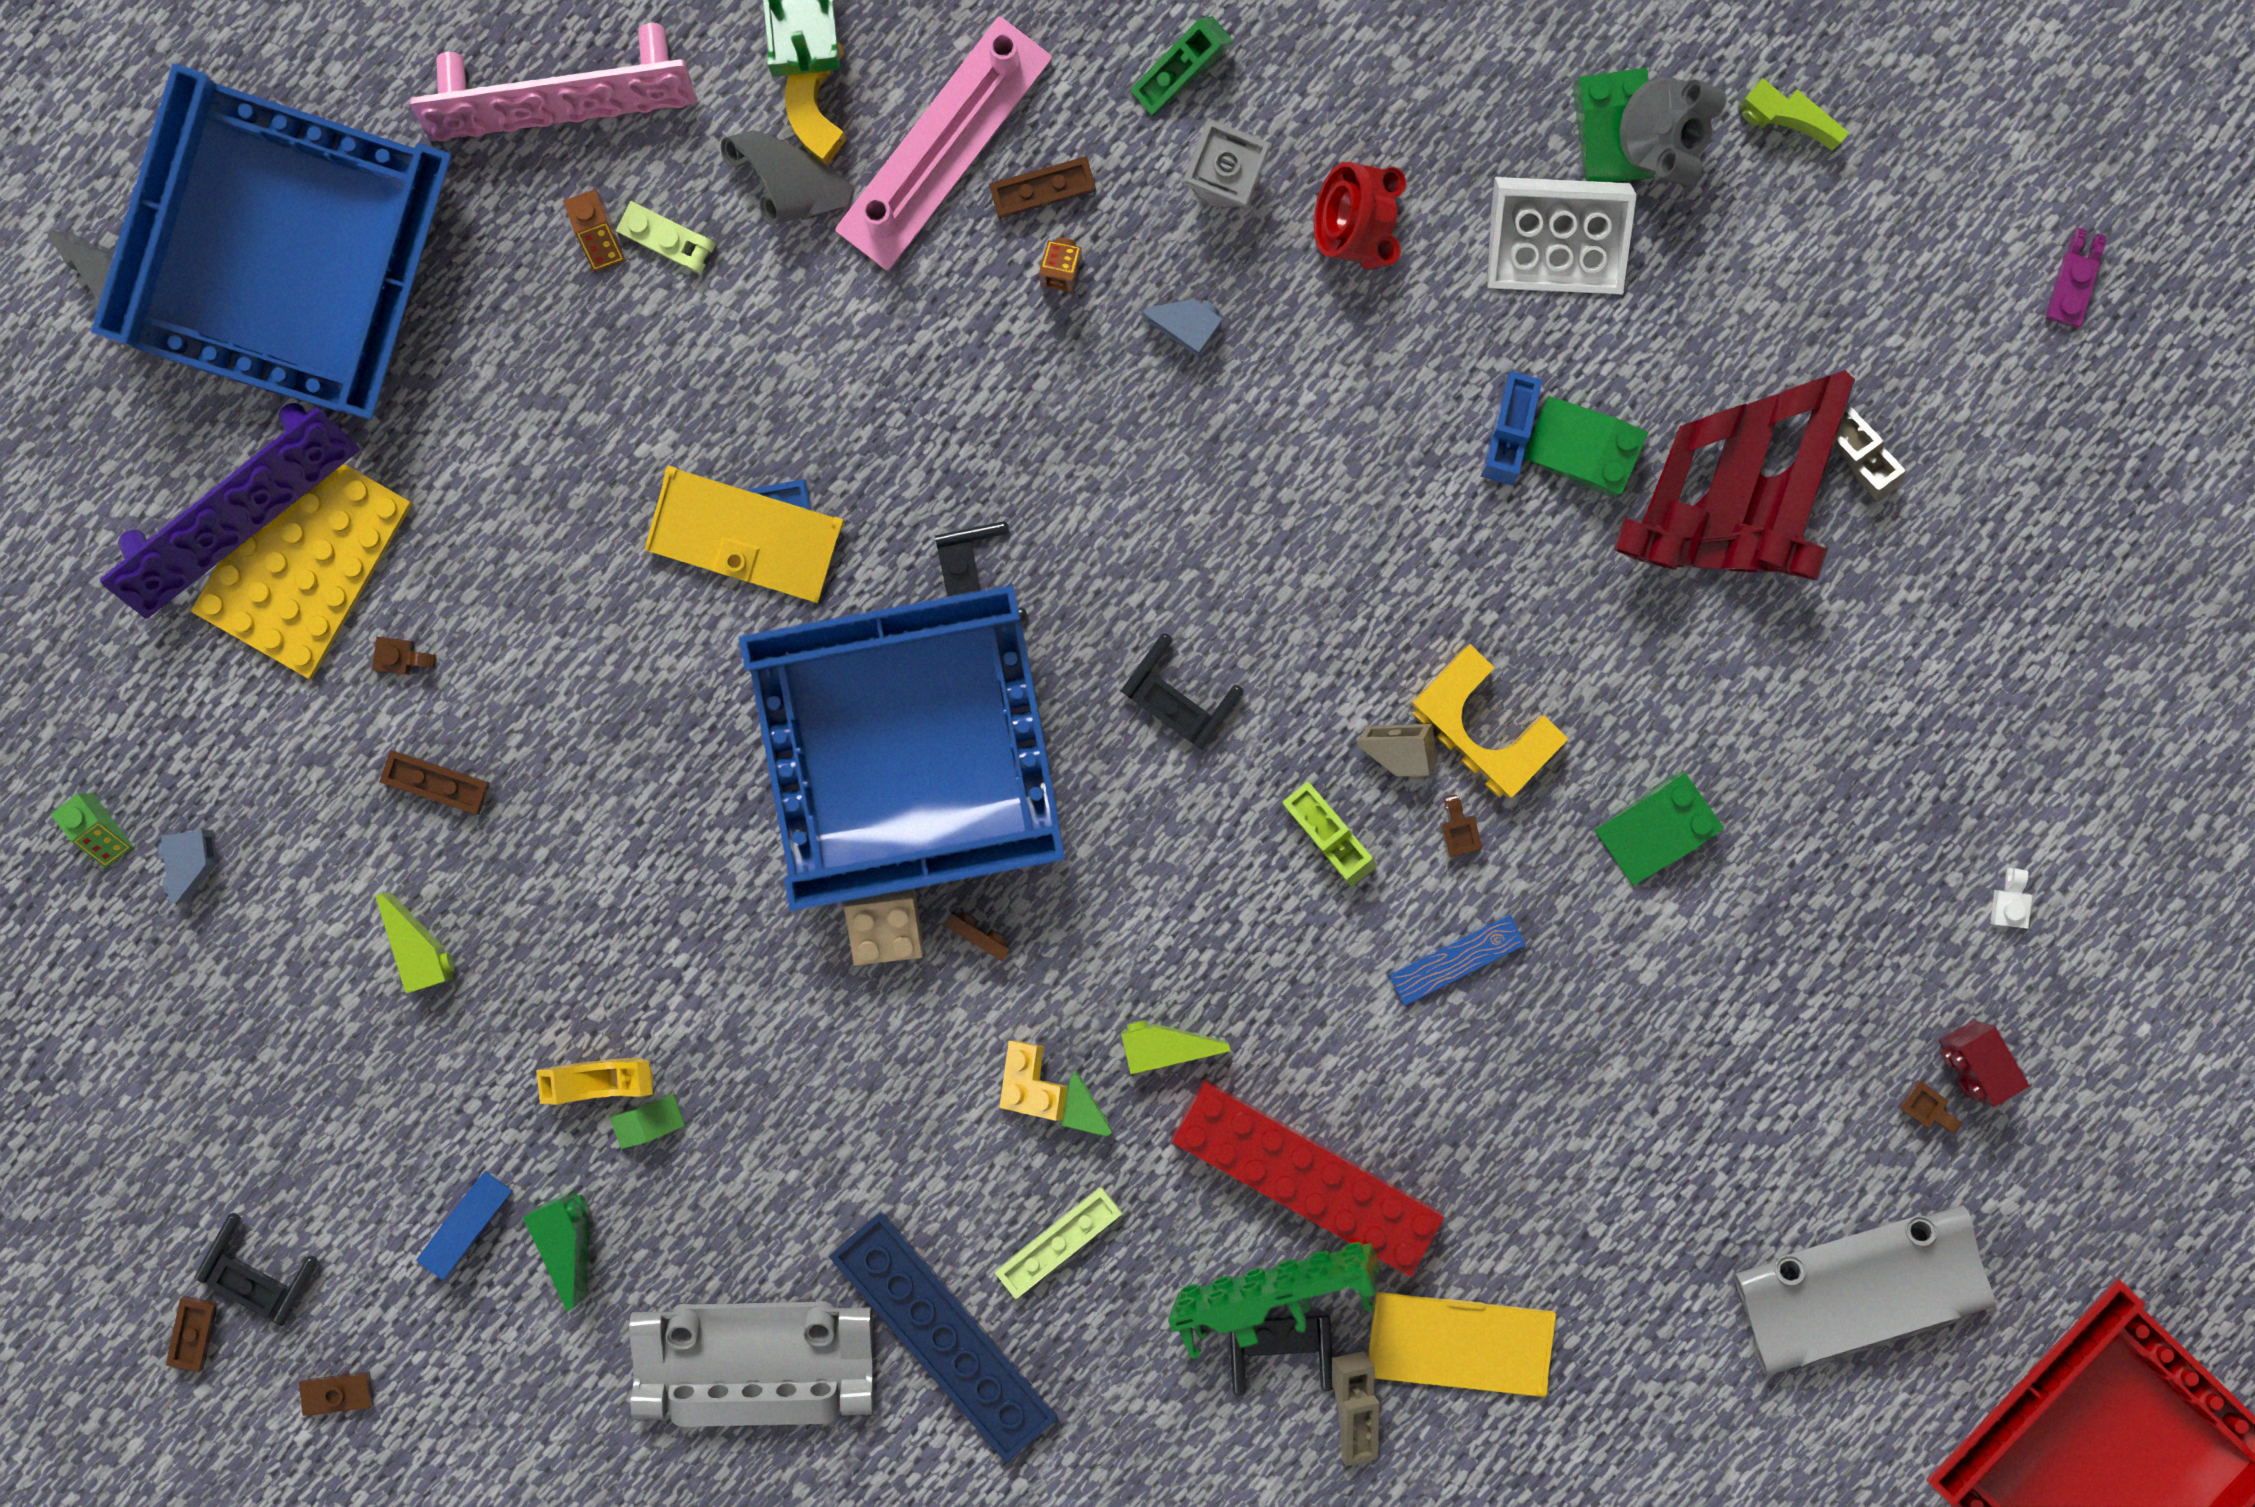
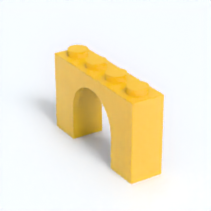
M1469 644L1410 703L1415 709L1412 715L1421 724H1432L1439 732L1436 738L1450 751L1455 747L1464 756L1460 761L1472 773L1476 774L1480 771L1488 779L1485 785L1497 797L1500 798L1504 794L1507 798H1512L1557 752L1568 738L1549 719L1542 715L1538 716L1512 744L1505 748L1489 750L1475 744L1464 730L1462 708L1468 695L1495 667Z

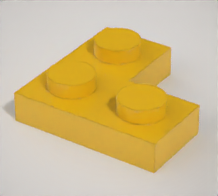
M1016 1040L1009 1041L999 1108L1055 1121L1063 1120L1068 1086L1040 1080L1044 1046Z

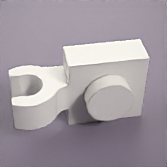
M2007 867L2005 890H1994L1991 924L2028 928L2032 895L2023 893L2028 881V871Z

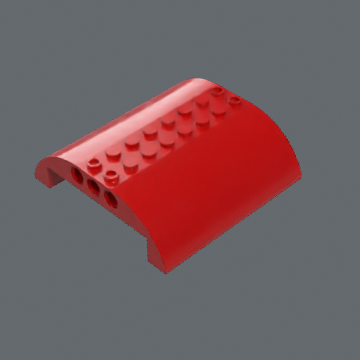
M2117 1278L1926 1479V1482L1951 1507H2255V1415L2143 1309L2146 1304Z

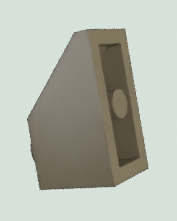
M1432 724L1366 726L1358 739V746L1395 776H1408L1411 779H1421L1430 776L1438 761Z

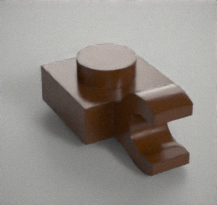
M376 636L372 670L410 675L411 665L434 668L436 655L413 652V641Z
M1459 795L1443 797L1450 821L1440 823L1448 857L1483 849L1475 816L1464 817Z
M1920 1080L1915 1082L1898 1106L1899 1109L1926 1128H1930L1935 1121L1948 1132L1956 1134L1963 1124L1943 1110L1949 1101Z

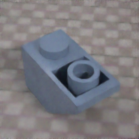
M213 830L161 835L162 843L159 844L158 853L161 862L165 866L166 877L163 878V891L166 897L169 898V904L188 901L216 866L217 857Z

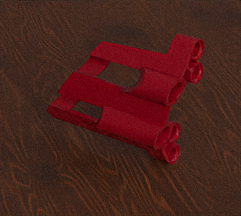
M1844 370L1798 385L1767 398L1726 409L1681 425L1642 523L1627 518L1628 516H1625L1614 550L1636 561L1676 570L1677 567H1694L1742 573L1780 572L1809 580H1819L1829 547H1822L1805 541L1804 533L1855 379ZM1811 411L1794 463L1778 475L1772 477L1762 475L1761 467L1776 423ZM1725 440L1709 491L1694 506L1678 502L1695 450Z

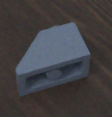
M1192 299L1147 307L1143 312V319L1197 357H1199L1222 323V318L1218 316L1220 311L1205 300L1202 303Z

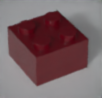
M1972 1020L1939 1039L1943 1050L1940 1051L1941 1057L1949 1068H1955L1961 1078L1957 1080V1084L1967 1098L1971 1097L1978 1102L1996 1107L2030 1087L1996 1026Z

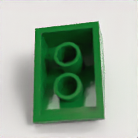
M1647 68L1580 76L1573 85L1585 181L1620 183L1654 177L1652 174L1641 172L1628 162L1622 150L1620 139L1623 111L1631 96L1645 82L1649 81Z
M1548 396L1525 448L1523 459L1615 499L1622 494L1649 432L1618 418Z
M1677 772L1594 829V831L1634 886L1693 851L1725 828L1686 772Z
M575 1189L537 1206L523 1217L567 1312L574 1309L587 1296L589 1218L587 1214L590 1210L582 1194L577 1195Z

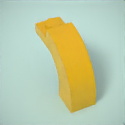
M838 42L840 60L845 53L842 45ZM832 70L788 75L785 87V106L789 121L804 148L813 157L827 166L847 140L844 132L827 120L818 109L817 98L819 89Z
M643 1058L583 1062L536 1070L540 1104L557 1105L610 1096L642 1097L653 1095V1073L649 1066V1060H643Z

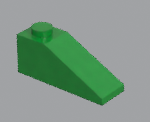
M1213 16L1199 18L1130 91L1151 115H1154L1211 67L1229 49L1234 40Z

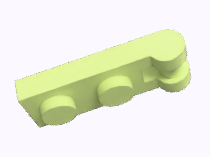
M630 201L616 229L618 234L698 274H701L705 267L703 262L708 252L712 253L716 246V243L633 201ZM688 243L696 246L691 256L684 254Z

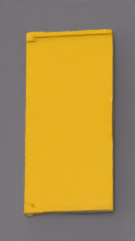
M667 466L664 471L662 489L644 550L819 603L836 542L841 529L844 527V519L831 517L688 473L673 466Z
M1376 1292L1368 1349V1358L1375 1366L1374 1379L1546 1397L1556 1319L1555 1311Z

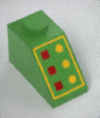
M78 793L50 814L73 844L105 868L134 848L94 793Z

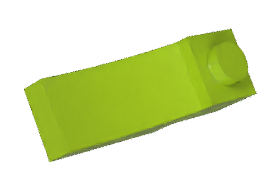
M1764 78L1752 88L1737 106L1742 110L1743 118L1754 126L1760 125L1764 128L1769 123L1789 127L1816 139L1831 151L1841 144L1849 134L1845 128L1798 89L1789 98H1786Z
M1309 781L1282 802L1350 887H1353L1377 867L1372 856Z

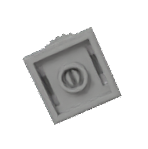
M1208 118L1182 185L1194 189L1199 197L1203 198L1204 202L1209 203L1211 206L1222 207L1223 209L1237 206L1246 210L1251 196L1257 187L1260 173L1272 143Z

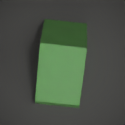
M1075 1071L1070 1077L1063 1120H1060L1059 1125L1108 1136L1112 1133V1127L1078 1071Z
M675 1094L610 1117L621 1149L647 1143L686 1126Z

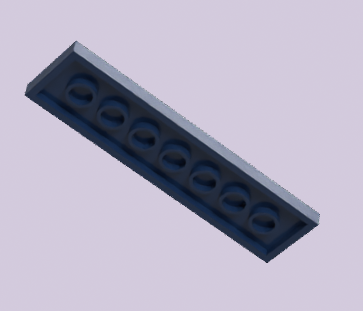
M882 1210L829 1254L828 1257L1005 1463L1010 1461L1058 1419L1056 1412Z

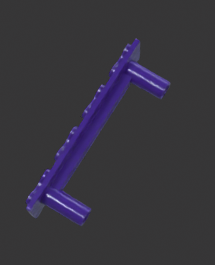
M289 403L283 406L279 411L278 417L285 432L149 540L139 530L124 532L118 539V546L124 559L99 579L101 585L142 617L148 619L360 451L358 445L319 408H314L307 413L305 408L298 403Z

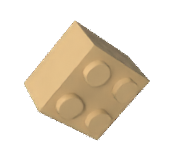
M915 888L844 901V911L854 966L922 958L923 936Z

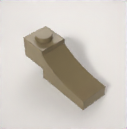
M1847 403L1834 447L1855 474L1856 480L1879 502L1905 483L1906 470L1884 448L1882 438Z
M1364 1351L1332 1358V1387L1335 1391L1339 1414L1341 1458L1346 1466L1378 1459L1379 1402L1374 1396L1375 1366Z

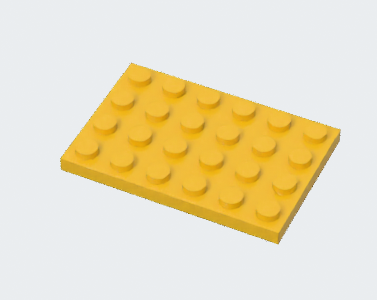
M343 464L221 560L215 567L191 612L306 678L313 679L413 503L348 465Z

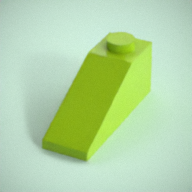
M391 892L375 895L405 993L407 994L453 979L451 972L455 971V966L449 952L445 953L444 947Z
M1146 1020L1126 1024L1128 1030L1121 1031L1130 1074L1230 1052L1228 1041L1158 1024L1147 1025Z

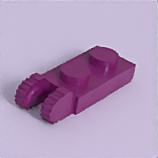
M2079 227L2075 229L2068 251L2063 255L2045 316L2047 320L2074 328L2082 326L2100 266L2099 259L2103 254L2107 238L2105 235L2097 234L2091 242L2088 257L2080 256L2078 254L2083 247L2086 230Z

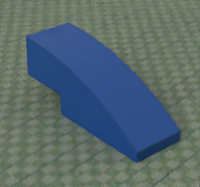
M1513 371L1509 372L1480 477L1514 485L1520 473L1526 444L1530 438L1542 379Z
M485 1171L455 1207L415 1261L440 1279L445 1280L451 1275L467 1251L475 1244L513 1190Z

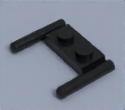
M1001 521L935 535L947 597L981 591L971 542L1007 534L1009 532L1007 522ZM1020 607L1021 621H1024L1027 618V611L1025 608Z
M1162 633L1120 692L1203 751L1240 700L1244 690L1239 685H1233L1213 714L1210 715L1151 672L1172 643V637L1167 633Z
M230 1213L198 1268L194 1279L208 1284L207 1286L260 1316L266 1319L270 1318L275 1324L284 1326L319 1261L315 1256H307L288 1289L286 1285L230 1254L223 1253L241 1221V1217L237 1213Z
M1305 1316L1306 1327L1303 1332L1295 1329L1296 1324H1298L1295 1317L1265 1319L1261 1324L1254 1325L1258 1343L1241 1348L1235 1332L1230 1331L1233 1394L1243 1396L1246 1393L1244 1355L1264 1356L1316 1353V1351H1319L1321 1389L1324 1391L1333 1390L1330 1316Z

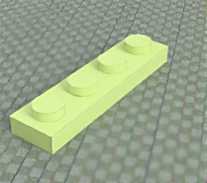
M1100 1186L996 1269L995 1274L1013 1297L1017 1299L1121 1216L1122 1211L1104 1188Z

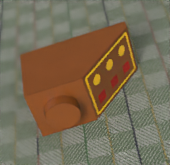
M596 189L563 201L575 235L594 273L626 261L603 197Z
M1056 238V242L1048 240L1039 270L1041 287L1074 293L1082 255V248L1076 246L1075 241L1067 238Z

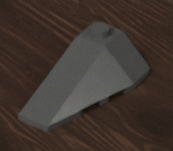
M52 231L48 237L65 263L72 269L79 271L81 277L77 281L82 289L92 291L96 297L92 304L97 310L113 256L72 232Z

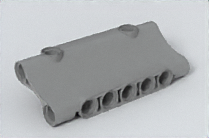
M1963 1205L1928 1216H1915L1784 1255L1776 1262L1734 1274L1736 1287L1755 1337L1757 1358L1765 1376L1798 1366L1802 1368L1812 1367L1945 1327L1961 1320V1317L1994 1308L1996 1305L1993 1291L1980 1258L1973 1222L1968 1210ZM1912 1228L1923 1230L1927 1240H1916L1911 1235L1910 1230ZM1783 1267L1792 1268L1797 1273V1279L1794 1281L1784 1279L1780 1274V1269Z
M826 1301L679 1304L672 1311L631 1313L629 1335L634 1377L631 1396V1416L633 1420L665 1419L666 1415H671V1421L675 1425L682 1427L828 1423L837 1417L838 1412H841L842 1416L873 1415V1316L871 1307L835 1308Z

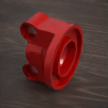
M1341 162L1330 171L1317 197L1313 217L1315 241L1317 248L1324 256L1356 262L1367 270L1379 269L1397 262L1400 258L1401 248L1398 240L1392 236V232L1397 220L1395 198L1402 195L1406 189L1404 173L1397 167L1380 169L1354 162Z

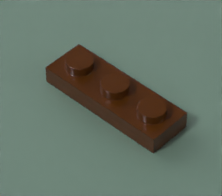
M1087 156L989 183L998 219L1096 192Z
M390 750L379 781L380 783L479 815L490 785L488 781L396 750Z

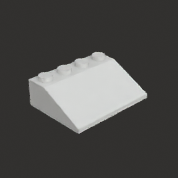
M1495 177L1491 207L1488 288L1623 294L1636 202V193L1630 183Z

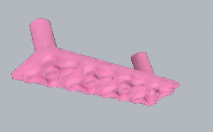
M998 17L836 226V232L883 269L890 271L1051 62V54L1004 18Z
M648 23L642 25L638 30L641 63L638 66L467 90L463 56L455 52L441 53L436 58L438 94L413 97L410 99V105L430 141L443 142L452 138L465 136L479 137L486 133L500 131L514 132L522 128L548 127L557 123L582 122L586 119L599 117L612 118L620 114L647 113L655 109L669 107L682 108L686 105L696 104L697 95L685 61L682 59L669 61L665 28L657 23Z

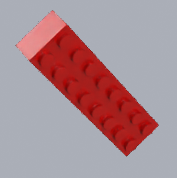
M1205 1078L1171 1136L1173 1144L1349 1243L1359 1242L1362 1245L1372 1243L1378 1259L1412 1277L1445 1218L1440 1210Z

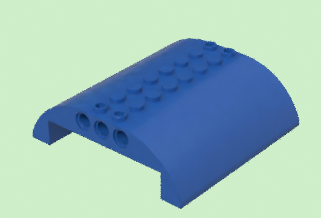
M172 62L90 333L213 375L336 412L372 420L452 154L417 143L416 147L413 148L215 83L206 73Z
M1014 585L738 636L744 670L751 672L788 870V876H784L783 879L789 911L1065 860L1047 751Z

